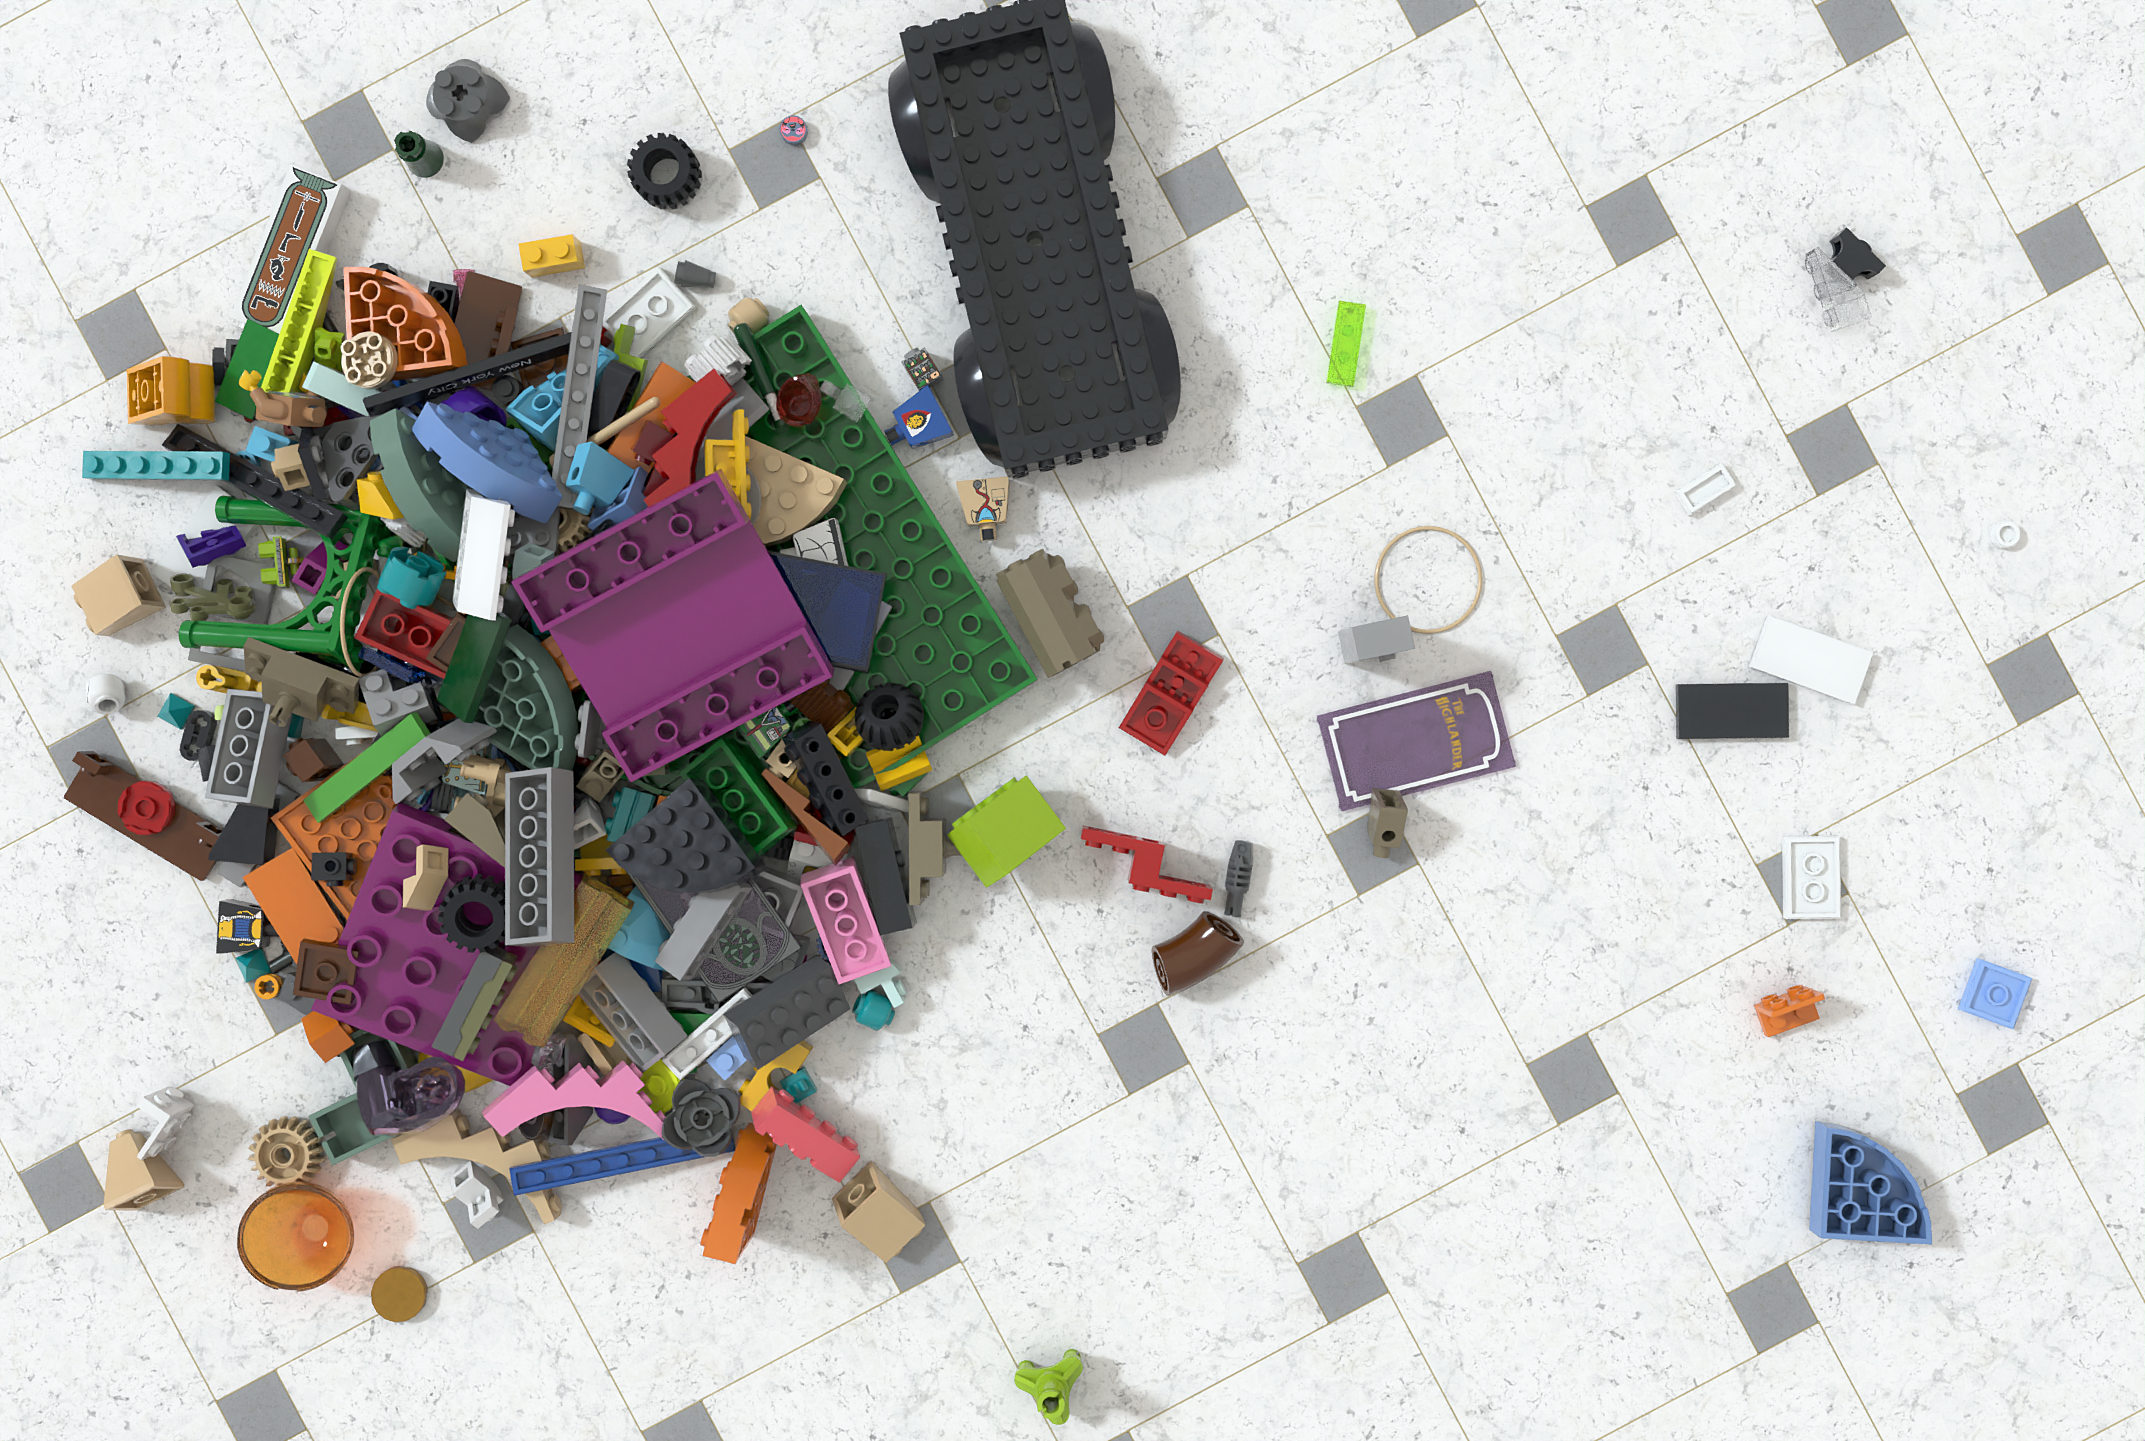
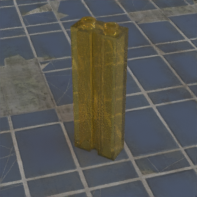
M585 873L574 891V943L539 946L501 1005L493 1021L497 1022L498 1026L504 1031L512 1032L515 1029L524 1034L522 1038L527 1044L544 1048L631 912L635 902Z

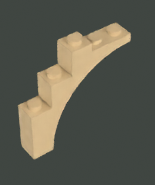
M460 1109L391 1139L401 1165L426 1158H461L486 1165L505 1175L510 1180V1167L551 1159L550 1146L543 1139H528L511 1147L509 1144L511 1141L509 1133L502 1137L492 1125L470 1134L469 1121L465 1115H462ZM552 1188L526 1193V1196L535 1205L544 1224L555 1221L562 1214L560 1198L554 1195Z

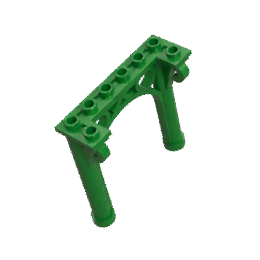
M222 495L218 497L215 504L216 518L221 523L294 526L311 529L259 500L237 499L235 496ZM326 503L343 512L348 519L332 540L318 533L327 551L326 575L319 592L302 612L287 621L270 625L185 620L179 628L180 644L184 648L198 649L201 646L244 649V644L248 637L285 651L319 654L318 658L323 661L344 664L350 669L343 654L340 636V615L345 590L355 572L364 567L373 569V559L375 551L378 549L377 543L396 534L386 527V524L379 516L361 513L360 508L352 511L340 504ZM347 533H352L353 538L351 539L350 546L344 550H338L336 543ZM339 558L342 560H349L346 571L344 570V564L339 560ZM368 571L361 573L354 581L345 611L346 647L349 658L358 672H360L361 664L366 658V647L354 638L356 626L360 623V610L362 602L367 596L366 586L369 575L372 574ZM341 589L340 597L337 601L334 597H336L337 592ZM327 606H334L331 619L324 624H319L317 614ZM308 622L314 628L313 630L299 629Z

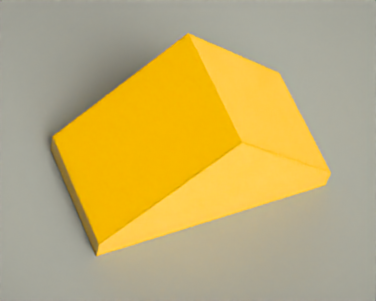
M856 707L827 734L831 744L845 756H851L864 741L855 725Z

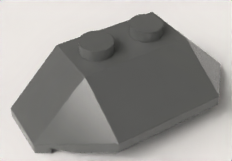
M550 1032L548 1040L539 1055V1070L541 1071L545 1068L555 1079L552 1083L554 1085L578 1063L584 1068L589 1065L594 1070V1061L573 1034ZM566 1107L554 1110L553 1124L547 1135L549 1143L566 1146L572 1145L593 1114V1107Z

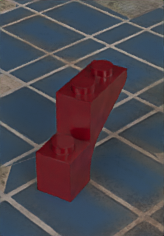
M646 420L631 448L636 453L634 458L650 466L651 462L657 463L652 455L671 441L674 434ZM654 467L645 483L642 494L646 497L649 496L670 478L668 476L664 478Z

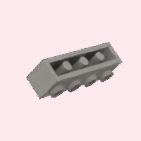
M745 882L721 891L695 894L688 904L690 908L686 914L680 917L674 924V932L671 937L665 940L659 947V955L655 962L679 981L692 980L752 887Z

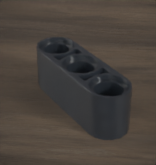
M616 359L609 362L592 398L588 436H593L625 415L640 382L641 372ZM616 435L609 438L603 443L606 445L611 443Z

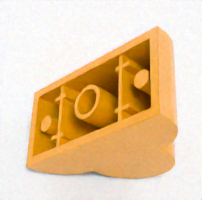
M161 356L127 369L128 424L215 423L213 366L190 363L189 360L183 358Z

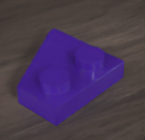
M236 525L217 530L201 531L202 537L187 539L185 534L176 536L192 568L205 566L216 558L235 554L241 548L246 547L245 541Z

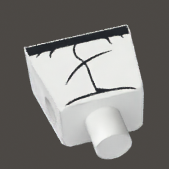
M836 518L829 519L793 534L795 547L780 550L782 554L848 566L840 526ZM800 569L804 575L818 574V572Z

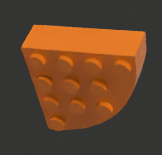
M343 267L347 339H352L362 332H375L388 338L395 346L398 355L397 369L390 381L430 377L467 365L466 352L459 331L449 314L435 298L420 287L388 272L369 267Z
M748 1123L744 1130H739L736 1139L737 1147L732 1160L728 1162L726 1168H723L719 1184L723 1186L720 1194L716 1195L712 1211H714L712 1222L709 1223L707 1229H704L700 1246H704L702 1256L732 1264L737 1263L754 1237L777 1146L767 1132L764 1136L756 1132L753 1123Z

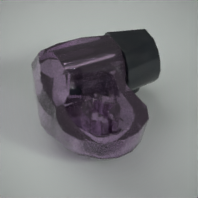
M389 1041L370 1042L353 1050L354 1081L356 1082L357 1102L361 1118L370 1134L394 1136L424 1132L451 1115L459 1106L465 1092V1079L462 1071L442 1057H429L411 1068L402 1070Z

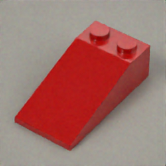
M377 589L354 638L444 679L446 672L427 660L426 657L453 618L429 605H417L416 609L407 608L400 603V599L393 595L382 593Z

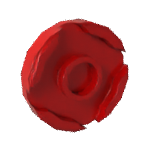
M156 781L136 782L127 787L118 800L119 817L125 823L124 826L137 835H153L162 832L171 824L175 816L176 804L172 793L166 786Z

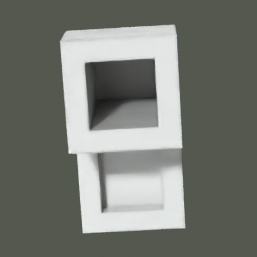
M469 1161L450 1177L452 1195L468 1206L470 1224L474 1227L480 1228L486 1222L491 1221L499 1212L498 1204L503 1201L501 1191L490 1176L474 1162Z

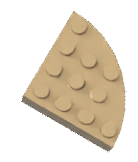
M745 436V445L749 446L750 451L749 462L746 463V466L752 471L759 483L762 499L760 513L753 526L765 547L787 542L793 539V534L814 526L816 522L823 518L836 504L848 482L839 476Z

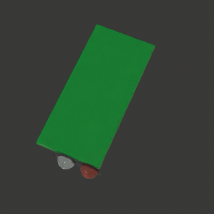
M247 319L215 400L216 403L230 409V413L233 416L243 415L247 423H252L254 420L258 421L254 418L256 405L250 396L251 391L242 388L239 385V380L245 370L249 374L255 370L262 377L257 385L258 388H261L279 337V333L250 319Z

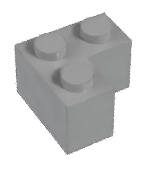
M385 668L359 677V683L373 725L381 737L407 716L415 712L418 713L424 724L438 719L430 695L421 682L397 690L394 680Z

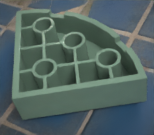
M395 408L370 420L371 441L375 455H380L384 470L380 472L395 504L415 531L420 529L429 538L427 543L433 549L452 562L457 561L466 490L473 488L439 463L441 457L434 450L429 452L424 448L412 431V427L416 422L415 419Z
M518 624L514 625L507 631L474 722L494 727L497 732L488 740L531 770L553 767L572 771L577 756L575 739L579 731L577 712L571 691L563 673L549 652L534 636Z

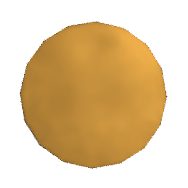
M392 1267L381 1273L375 1280L371 1290L372 1304L376 1312L384 1319L392 1322H405L415 1317L425 1306L427 1300L426 1293L428 1292L427 1284L422 1275L413 1268Z

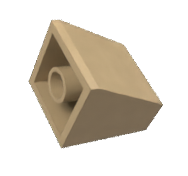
M115 555L71 586L75 593L74 600L83 609L87 617L86 624L95 635L110 636L166 608L141 558Z
M872 1161L832 1197L841 1227L885 1263L892 1257L897 1256L902 1248L912 1238L918 1236L922 1228L926 1226L917 1207Z

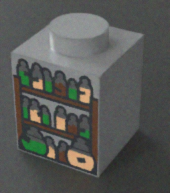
M925 347L921 350L914 348L904 355L905 360L901 361L918 391L927 385L931 388L944 380Z

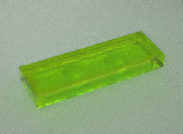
M1338 301L1326 378L1327 384L1347 387L1354 386L1366 304Z

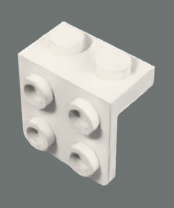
M165 1087L144 1096L137 1105L138 1108L159 1121V1124L137 1155V1158L141 1161L150 1156L155 1157L160 1151H167L176 1141L177 1137L174 1135L177 1130L183 1128L190 1120L192 1115L189 1113L195 1104L184 1098V1094L180 1090Z

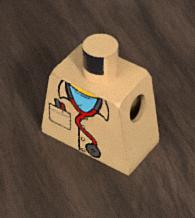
M1009 477L956 481L968 527L979 526L980 541L997 540L996 524L1007 523Z

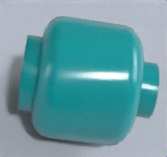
M872 990L867 991L865 994L860 993L852 1009L857 1023L876 1031L883 1028L884 1025L889 1026L895 1015L889 998Z

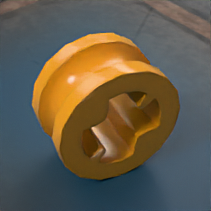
M270 973L261 976L255 982V992L262 999L274 998L278 995L283 985V980L277 974ZM272 981L274 985L271 987L274 988V991L266 992L264 988L267 985H264V982Z

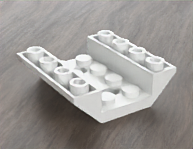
M474 489L466 490L453 603L458 612L496 621V613H501L503 608V596L499 595L500 584L505 585L507 578V567H503L504 556H509L511 539L506 538L508 527H513L515 511L510 509L511 505L508 501L500 498L498 500L489 499Z

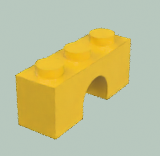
M803 1040L759 1070L754 1067L753 1070L757 1073L752 1080L747 1078L738 1091L742 1095L740 1097L741 1105L752 1111L772 1086L780 1091L772 1083V1070L775 1068H786L796 1074L813 1049V1046Z

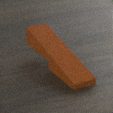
M765 769L762 772V778L836 867L849 850L848 842L808 814L812 808L810 800Z

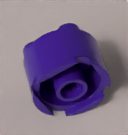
M472 386L454 393L447 400L441 402L455 411L461 413L470 412L479 419L488 422L494 420L506 427V415L502 408Z

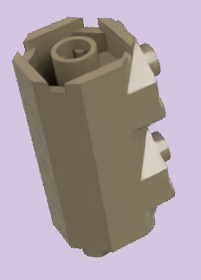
M1041 549L1031 554L1029 558L1025 560L1020 559L996 574L998 578L996 581L1048 678L1100 651V644L1104 643V635L1094 622L1090 608L1085 604L1078 605L1074 602V595L1078 594V586L1068 573L1064 559L1061 556H1052L1049 553H1045L1044 549Z

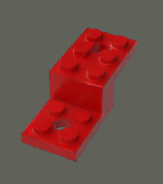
M1083 825L1081 839L1086 840V846L1102 848V844L1111 845L1112 851L1129 854V849L1134 850L1128 875V883L1133 884L1134 890L1149 892L1150 888L1158 889L1160 895L1176 898L1178 893L1186 895L1188 901L1201 904L1204 903V899L1211 900L1213 889L1210 885L1159 874L1165 848L1163 842Z

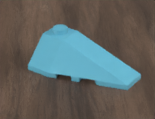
M601 344L599 347L593 396L609 362L613 359H619L616 353ZM566 369L558 374L554 371L547 375L549 380L536 388L531 385L505 409L532 437L554 452Z

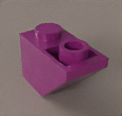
M340 541L336 543L338 550H344L349 547ZM324 542L320 543L304 558L292 579V582L314 595H317L327 570V551ZM339 558V560L342 563L348 562V560H342Z

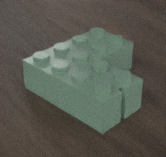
M362 1029L351 1034L355 1044L340 1053V1056L358 1092L308 1116L319 1138L332 1131L336 1134V1136L321 1143L332 1166L442 1112L440 1107L434 1111L425 1108L428 1106L427 1099H422V1096L425 1094V1091L431 1088L418 1075V1061L411 1048ZM375 1041H389L402 1069L396 1075L401 1101H404L403 1114L400 1117H395V1113H391L392 1120L382 1123L369 1122L362 1083L354 1081L353 1050L366 1043ZM433 1093L428 1096L429 1101H432V1107L438 1105L437 1102L434 1103L436 1100L432 1099L434 1097Z

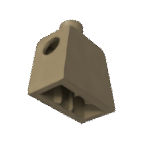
M1372 788L1367 832L1372 845H1374L1373 855L1379 858H1388L1391 847L1399 848L1401 846L1408 808L1399 790Z

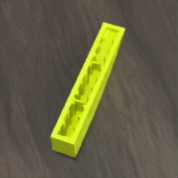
M312 249L308 250L261 386L264 391L302 393V390L299 389V383L303 373L306 376L308 375L314 357V331L317 326H323L336 269V257Z

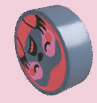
M788 116L780 124V134L786 143L799 145L806 140L808 128L805 121L799 116Z

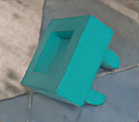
M805 1067L799 1069L796 1074L792 1073L780 1080L782 1088L793 1096V1102L795 1103L818 1091Z

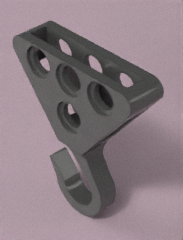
M325 399L327 409L340 406V404L332 400ZM383 414L334 422L330 425L313 429L315 436L320 435L322 439L331 499L352 511L360 508L358 493L354 492L357 487V479L368 477L367 473L384 470L382 461L377 469H370L376 458L380 456L374 453L371 441L370 420ZM291 426L293 433L300 437L302 428H306V426Z

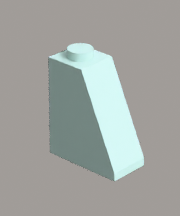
M314 361L302 386L309 391L365 416H369L362 399L382 392L378 389H364L346 380L344 373Z

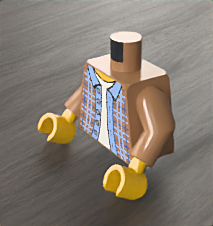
M247 370L243 372L239 385L245 390L251 391L250 396L256 404V419L287 426L322 427L324 425V420L328 413L325 399L302 387L307 377L305 373H303L299 383V389L305 393L264 391L263 388H258L257 386L262 378L257 371L253 370L251 374Z

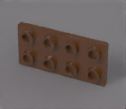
M472 271L467 272L455 320V326L459 331L465 348L467 365L508 352L517 317L522 286ZM497 377L471 386L492 391V384Z

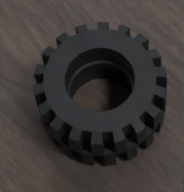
M657 133L658 138H654L650 134L646 136L648 141L644 143L642 140L638 141L636 144L639 148L637 150L632 148L630 152L633 159H628L627 166L630 168L627 173L632 181L630 183L650 205L654 207L657 205L660 209L666 210L667 206L671 209H677L678 203L684 206L688 204L686 199L689 196L692 199L696 196L694 189L700 188L701 183L698 178H702V171L699 169L700 163L690 147L681 138L678 140L672 134L666 137L664 133ZM664 159L678 161V173L672 181L666 184H655L651 181L652 169L659 161Z
M476 874L473 879L471 876L465 877L462 882L458 881L443 899L439 907L441 913L438 915V922L443 923L440 930L442 934L448 933L446 940L449 943L455 941L458 943L456 948L461 950L463 946L467 947V952L474 953L476 948H479V952L482 953L486 952L489 947L494 949L500 942L504 941L505 889L503 887L505 883L500 880L499 883H496L493 876L489 875L487 879H483V874ZM474 901L486 905L493 915V922L488 925H477L471 922L464 913L463 904Z

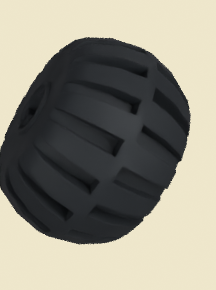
M885 683V686L879 684L874 686V690L869 689L865 692L855 710V725L862 739L870 746L878 750L882 749L883 751H893L894 748L899 750L904 748L905 744L910 745L916 739V736L920 734L924 723V709L917 695L908 687L896 683Z

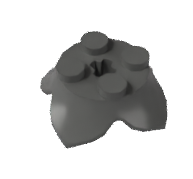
M461 59L451 63L444 70L436 74L435 81L427 94L426 106L433 117L445 121L449 130L455 136L473 143L483 134L486 128L487 116L501 112L507 105L510 97L498 80L482 72L481 66L477 62L470 59ZM465 91L466 93H468V95L463 96V100L461 101L458 97L462 92Z
M682 1079L673 1092V1111L665 1118L662 1124V1138L677 1149H691L704 1157L719 1156L731 1143L732 1128L741 1113L740 1096L728 1088L714 1090L700 1080ZM704 1113L705 1116L710 1115V1118L707 1120L708 1124L705 1126L701 1124L696 1125L695 1123L699 1120L698 1115Z

